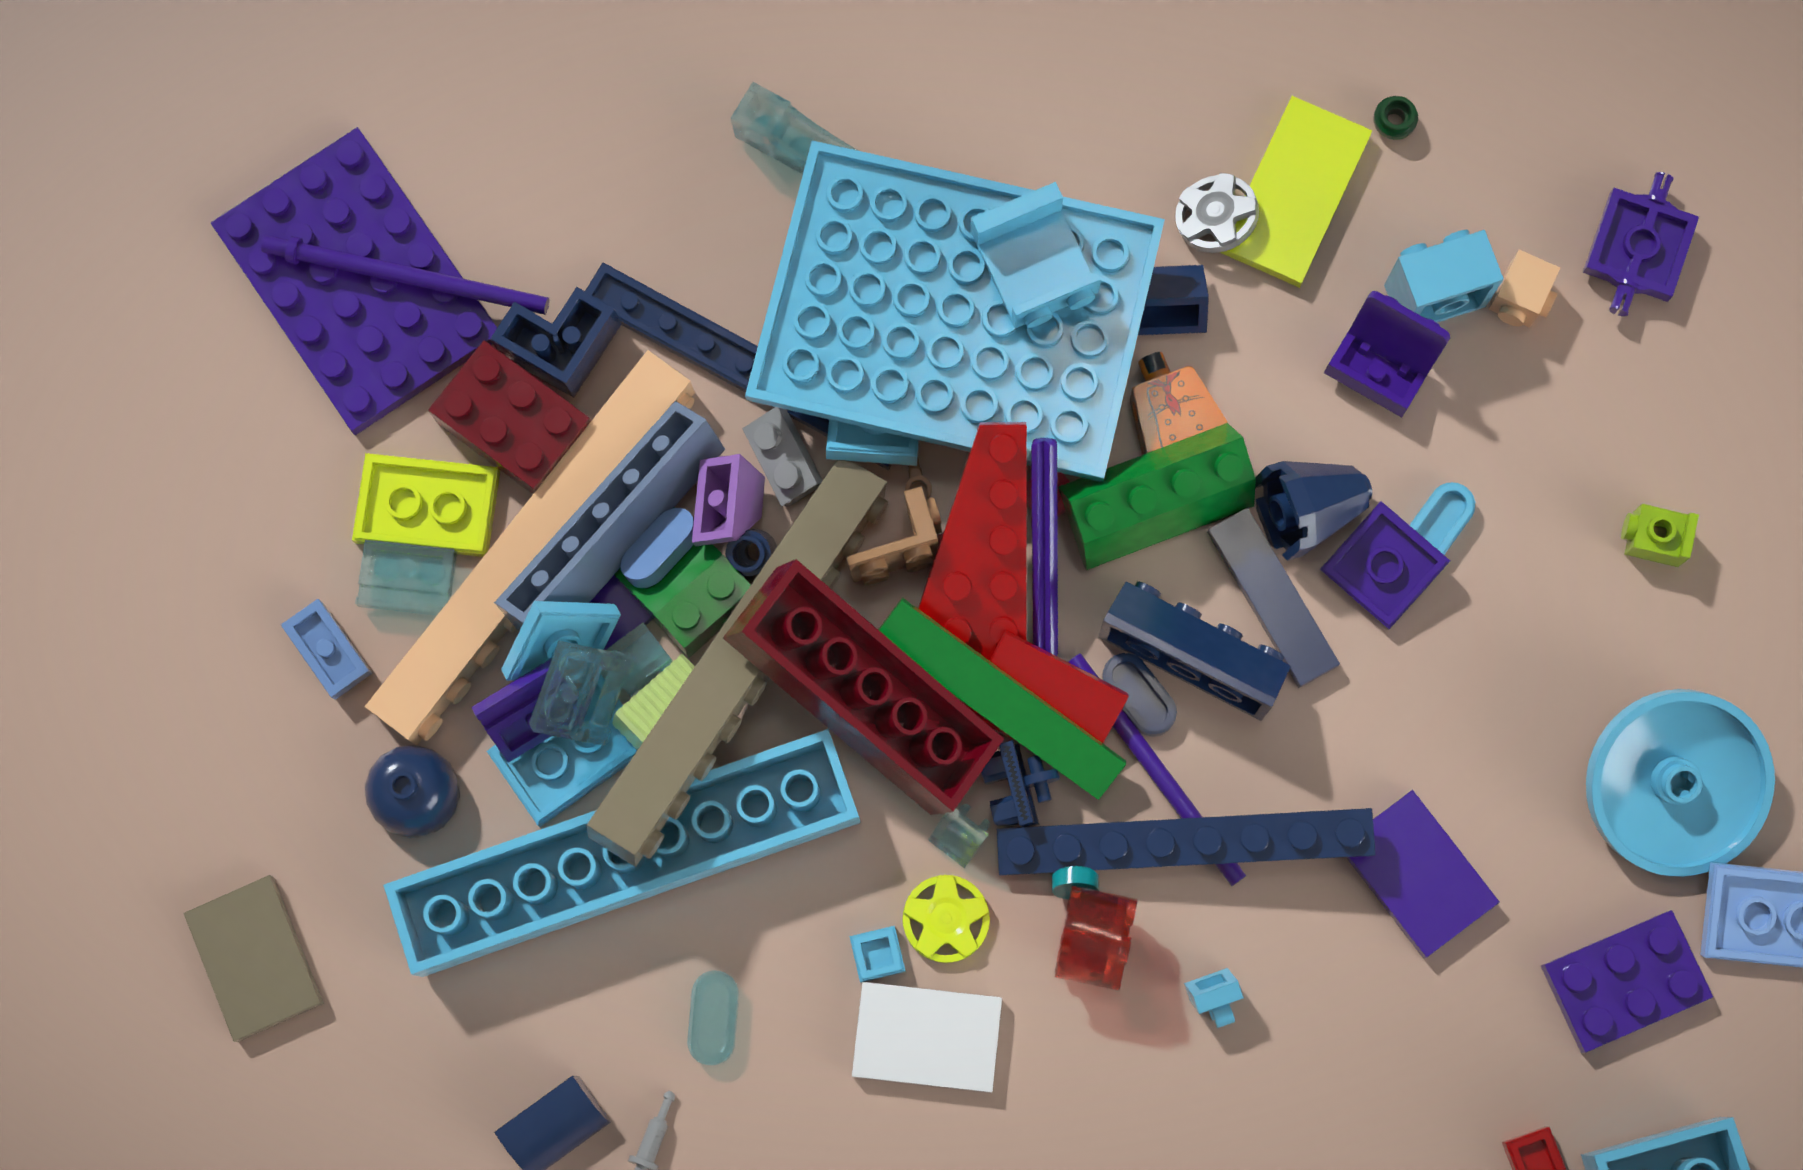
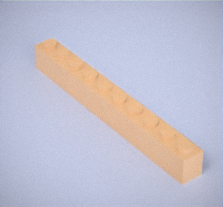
M649 350L646 351L365 705L368 710L415 745H418L422 739L425 741L429 740L437 732L443 721L440 716L450 703L455 705L461 701L470 689L471 682L468 680L479 666L485 668L492 662L500 648L497 643L505 633L516 630V627L494 602L675 401L691 409L694 403L692 396L695 392L688 378Z

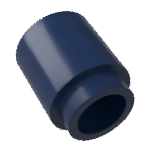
M760 529L746 530L737 541L728 542L725 555L731 565L742 576H754L760 573L777 548V545L769 533ZM752 543H755L759 548V560H753L748 554V548Z

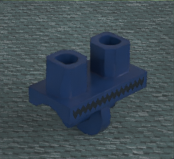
M1013 741L1001 743L999 746L1000 751L993 754L981 771L983 780L987 785L1008 779L1012 794L1011 796L989 801L993 821L997 826L1019 824L1023 827L1040 825L1031 788H1035L1038 803L1052 800L1048 784L1060 779L1058 770L1044 771L1042 760L1036 755L1027 758L1031 772L1030 775H1027L1019 744H1014Z

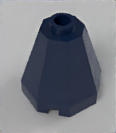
M1281 461L1266 466L1255 477V488L1263 486L1264 495L1256 499L1257 514L1269 544L1275 550L1284 547L1286 551L1282 556L1287 561L1306 555L1369 508V500L1373 494L1368 477L1353 465Z

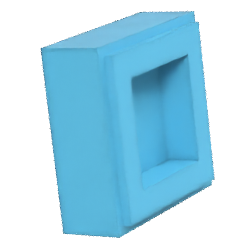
M895 925L849 936L860 983L906 972Z

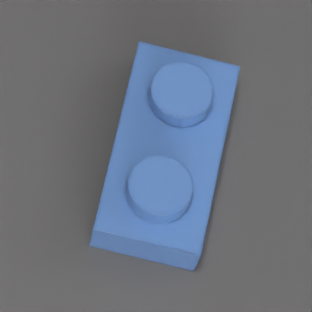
M316 599L281 624L318 680L334 700L373 674L320 599Z

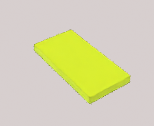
M1291 96L1249 185L1255 193L1259 205L1257 225L1243 243L1233 249L1219 253L1300 288L1373 130ZM1248 218L1236 222V233L1245 225Z

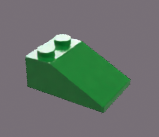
M713 544L693 545L665 577L651 587L638 588L633 586L622 573L621 567L614 574L687 658L691 657L720 631L751 586Z

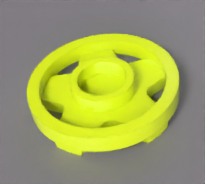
M939 875L923 881L914 888L905 903L902 920L904 932L909 943L920 955L935 962L952 963L969 957L981 946L988 933L990 915L984 896L971 882L958 876ZM935 885L931 899L917 898L926 888ZM956 885L968 890L975 898H960ZM910 918L923 927L918 941L912 932ZM982 918L981 930L975 940L970 930V925ZM944 944H949L958 953L940 955L935 952Z

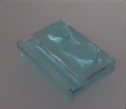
M365 540L358 581L360 586L355 604L358 607L438 615L449 601V597H451L457 552L454 549Z

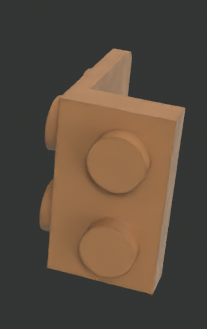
M922 486L904 491L907 514L914 536L847 557L853 582L863 581L865 586L874 585L889 579V572L906 568L907 572H916L932 566V559L935 558L939 546L937 535L943 533L941 528L942 522L934 497L925 499Z

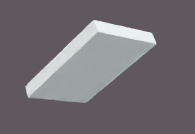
M862 982L852 1077L992 1093L1002 997Z

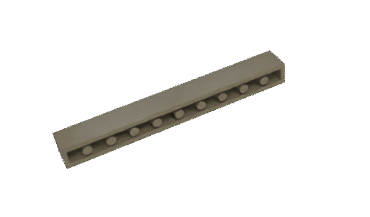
M837 460L587 823L588 838L635 867L643 856L650 859L654 855L664 838V834L660 830L669 817L676 820L681 815L691 797L686 793L696 778L700 781L705 779L716 761V757L712 753L721 740L728 743L733 738L742 722V719L737 716L746 703L753 706L757 702L767 685V682L763 680L765 674L723 639L724 635L775 568L797 559L829 588L833 589L841 574L836 569L845 557L858 552L865 538L861 532L870 521L876 524L883 515L889 502L884 499L887 481L853 461Z

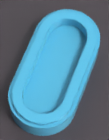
M1454 482L1442 484L1431 494L1410 523V526L1445 555L1474 514V496L1462 484Z

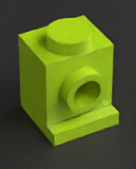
M1641 504L1633 511V514L1628 513L1625 517L1621 531V539L1627 540L1624 555L1674 567L1681 566L1691 557L1699 514L1691 512L1684 514ZM1654 526L1667 529L1665 538L1655 534Z

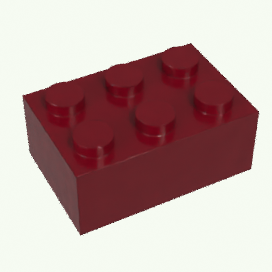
M486 341L480 344L428 409L429 413L441 427L492 465L498 467L500 471L531 494H534L591 422L587 415Z

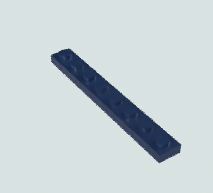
M1372 808L997 829L999 875L1054 873L1058 869L1069 866L1088 867L1096 871L1376 855Z

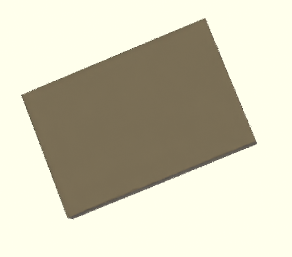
M268 875L184 913L233 1042L242 1041L324 1004L273 876Z

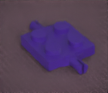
M1656 172L1649 195H1635L1613 188L1608 196L1583 273L1608 281L1617 287L1609 311L1615 314L1619 310L1618 316L1628 315L1634 293L1646 294L1669 302L1673 297L1699 216L1679 210L1666 201L1674 179L1670 174L1663 180L1665 173Z

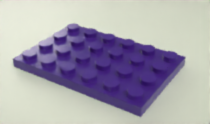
M358 127L210 222L355 436L467 362L483 341L490 345L493 344L490 338L496 331L497 326L478 300L304 261L292 264L286 262L285 257L261 251V244L265 235L287 240L294 236L302 238L305 244L462 278Z

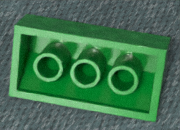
M1228 423L1106 468L1104 481L1080 478L1061 485L1058 489L1084 568L1089 570L1234 515L1246 508L1254 507L1256 478L1243 436Z

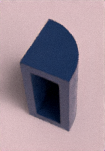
M1203 265L1159 266L1153 268L1138 335L1207 333L1209 295Z
M572 1075L494 1133L522 1170H546L611 1122L580 1076Z

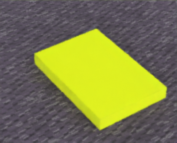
M365 453L352 541L356 544L484 557L490 546L500 469L492 466Z

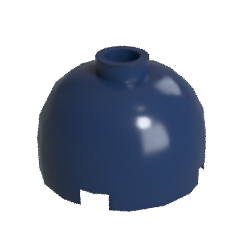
M411 745L396 747L379 757L369 770L365 783L366 804L376 822L393 834L407 838H416L427 835L432 831L436 832L446 825L455 814L460 798V789L457 784L455 771L450 762L432 749Z

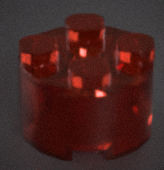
M1072 886L1059 944L1055 978L1119 991L1124 965H1127L1132 937H1129L1130 926H1133L1137 899Z

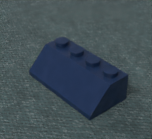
M1126 581L1103 620L1098 638L1138 656L1143 661L1262 721L1272 708L1290 670L1291 665L1283 662L1284 655L1269 646L1260 644L1256 648L1242 641L1243 635L1228 625L1219 623L1215 627L1201 620L1202 614L1187 604L1178 602L1176 607L1160 599L1161 593L1146 583L1137 581L1134 586Z

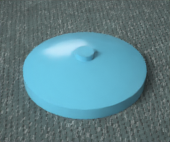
M1673 689L1656 692L1631 703L1619 712L1599 736L1592 750L1586 774L1588 808L1597 830L1607 844L1620 856L1646 871L1677 877L1709 872L1710 862L1726 864L1743 852L1755 839L1768 817L1775 787L1773 758L1764 735L1753 720L1732 703L1715 695L1691 689Z

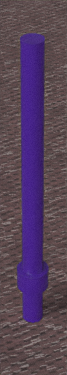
M1081 653L1069 661V663L1098 677ZM1122 709L1113 728L1181 819L1203 817ZM1238 863L1215 864L1231 887L1246 877Z

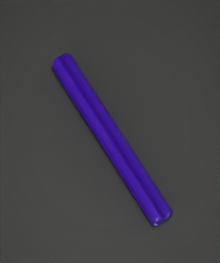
M1036 438L1031 445L1033 644L1057 656V441L1053 438Z

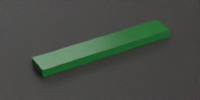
M903 597L878 629L954 696L1097 800L1101 798L1126 766L1125 759Z

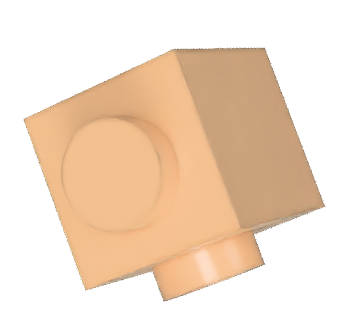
M1519 249L1503 277L1504 280L1499 286L1489 310L1498 313V318L1509 325L1518 327L1524 325L1530 328L1539 315L1546 318L1554 304L1558 293L1552 291L1551 288L1560 267Z

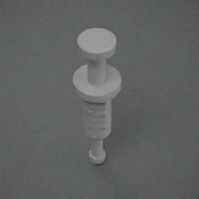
M672 1091L665 1092L663 1096L664 1101L658 1116L650 1119L637 1155L629 1156L628 1162L636 1165L635 1170H657L659 1167L654 1164V1161L668 1127L666 1125L667 1121H665L671 1102L675 1100V1094Z

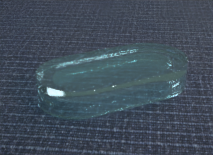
M708 971L699 976L691 992L687 1044L692 1057L705 1065H719L728 1060L734 1051L736 1043L739 988L736 981L722 971Z

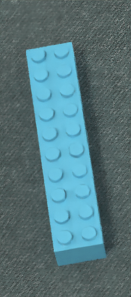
M829 729L712 769L703 781L696 778L686 792L691 797L681 815L676 820L669 817L660 830L664 834V838L657 851L650 859L643 856L636 867L588 838L586 825L596 812L595 810L384 884L383 886L411 975L419 977L428 976L861 823Z

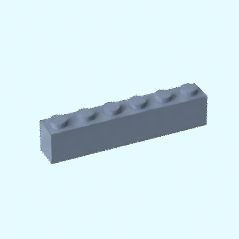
M675 401L494 603L518 631H520L534 601L589 603L620 569L621 560L625 552L658 516L669 509H673L698 481L700 460L719 457L725 450L707 420Z

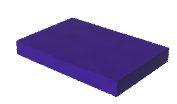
M1413 790L1373 819L1376 855L1346 857L1423 959L1430 956L1500 903Z

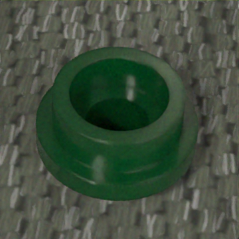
M1390 96L1383 99L1377 105L1373 115V122L1375 128L1382 136L1392 140L1404 139L1415 130L1418 123V112L1415 105L1409 99L1402 96ZM1391 114L1399 115L1403 123L1399 125L1392 124L1387 116Z

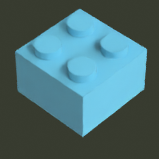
M1460 230L1445 237L1441 244L1427 248L1426 243H1420L1403 250L1392 268L1384 287L1387 295L1395 298L1401 305L1437 323L1485 308L1504 278L1486 231L1482 230L1470 234L1469 230Z

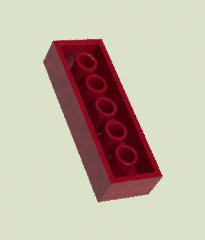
M797 559L775 568L723 637L727 643L930 815L954 812L1004 740L1002 736Z

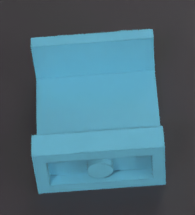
M1056 182L971 217L972 236L1015 328L1027 324L1028 328L1039 326L1053 317V312L1069 306L1070 310L1084 307L1095 299V294L1099 293L1101 278L1098 271L1091 273L1062 211L1063 196Z

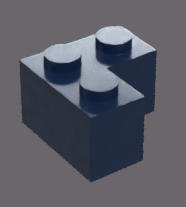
M576 287L553 324L514 302L490 340L499 352L514 363L574 398L620 328L621 323L613 307Z

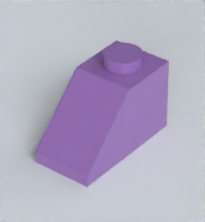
M741 454L700 460L692 543L695 546L737 541L746 530H749L762 518L765 476Z

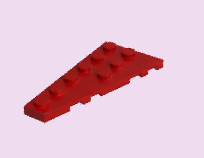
M1026 422L979 423L947 519V524L918 606L919 610L990 660L1005 630L1026 640Z

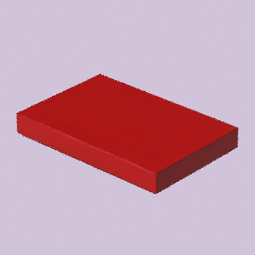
M1005 630L989 660L1102 743H1104L1129 698L1127 692ZM965 704L970 710H972L992 729L1015 740L1007 733H1005L1003 730L994 725L992 722L983 717L981 714L972 709L970 706Z

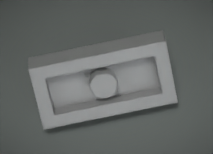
M775 407L742 428L781 506L790 507L817 490L823 480L786 409Z

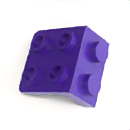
M1372 291L1369 293L1348 333L1327 365L1324 374L1402 418L1448 343L1450 334L1435 321L1424 318L1404 307L1395 298Z

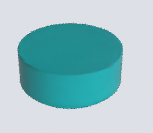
M1069 866L1058 869L1052 875V893L1056 897L1066 900L1092 898L1099 893V875L1093 869L1082 866Z

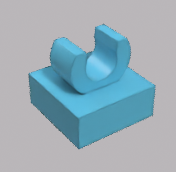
M1228 968L1184 983L1189 1000L1197 1012L1200 1014L1208 1011L1211 1020L1215 1021L1217 1028L1235 1022L1229 1003L1243 999L1238 980Z

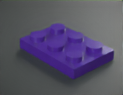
M1672 910L1541 965L1581 1053L1591 1051L1713 998L1712 992Z

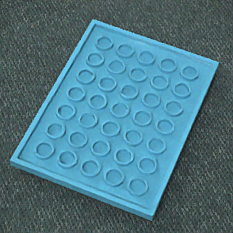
M812 140L745 394L746 400L968 452L971 450L980 422H1026L1027 465L1032 466L1031 445L1033 440L1036 438H1053L1057 441V472L1094 481H1104L1165 219L1063 197L1062 211L1091 273L1098 271L1101 278L1099 293L1095 294V299L1084 307L1070 310L1069 306L1053 312V317L1039 326L1028 328L1027 324L1015 328L972 236L971 217L1035 190Z

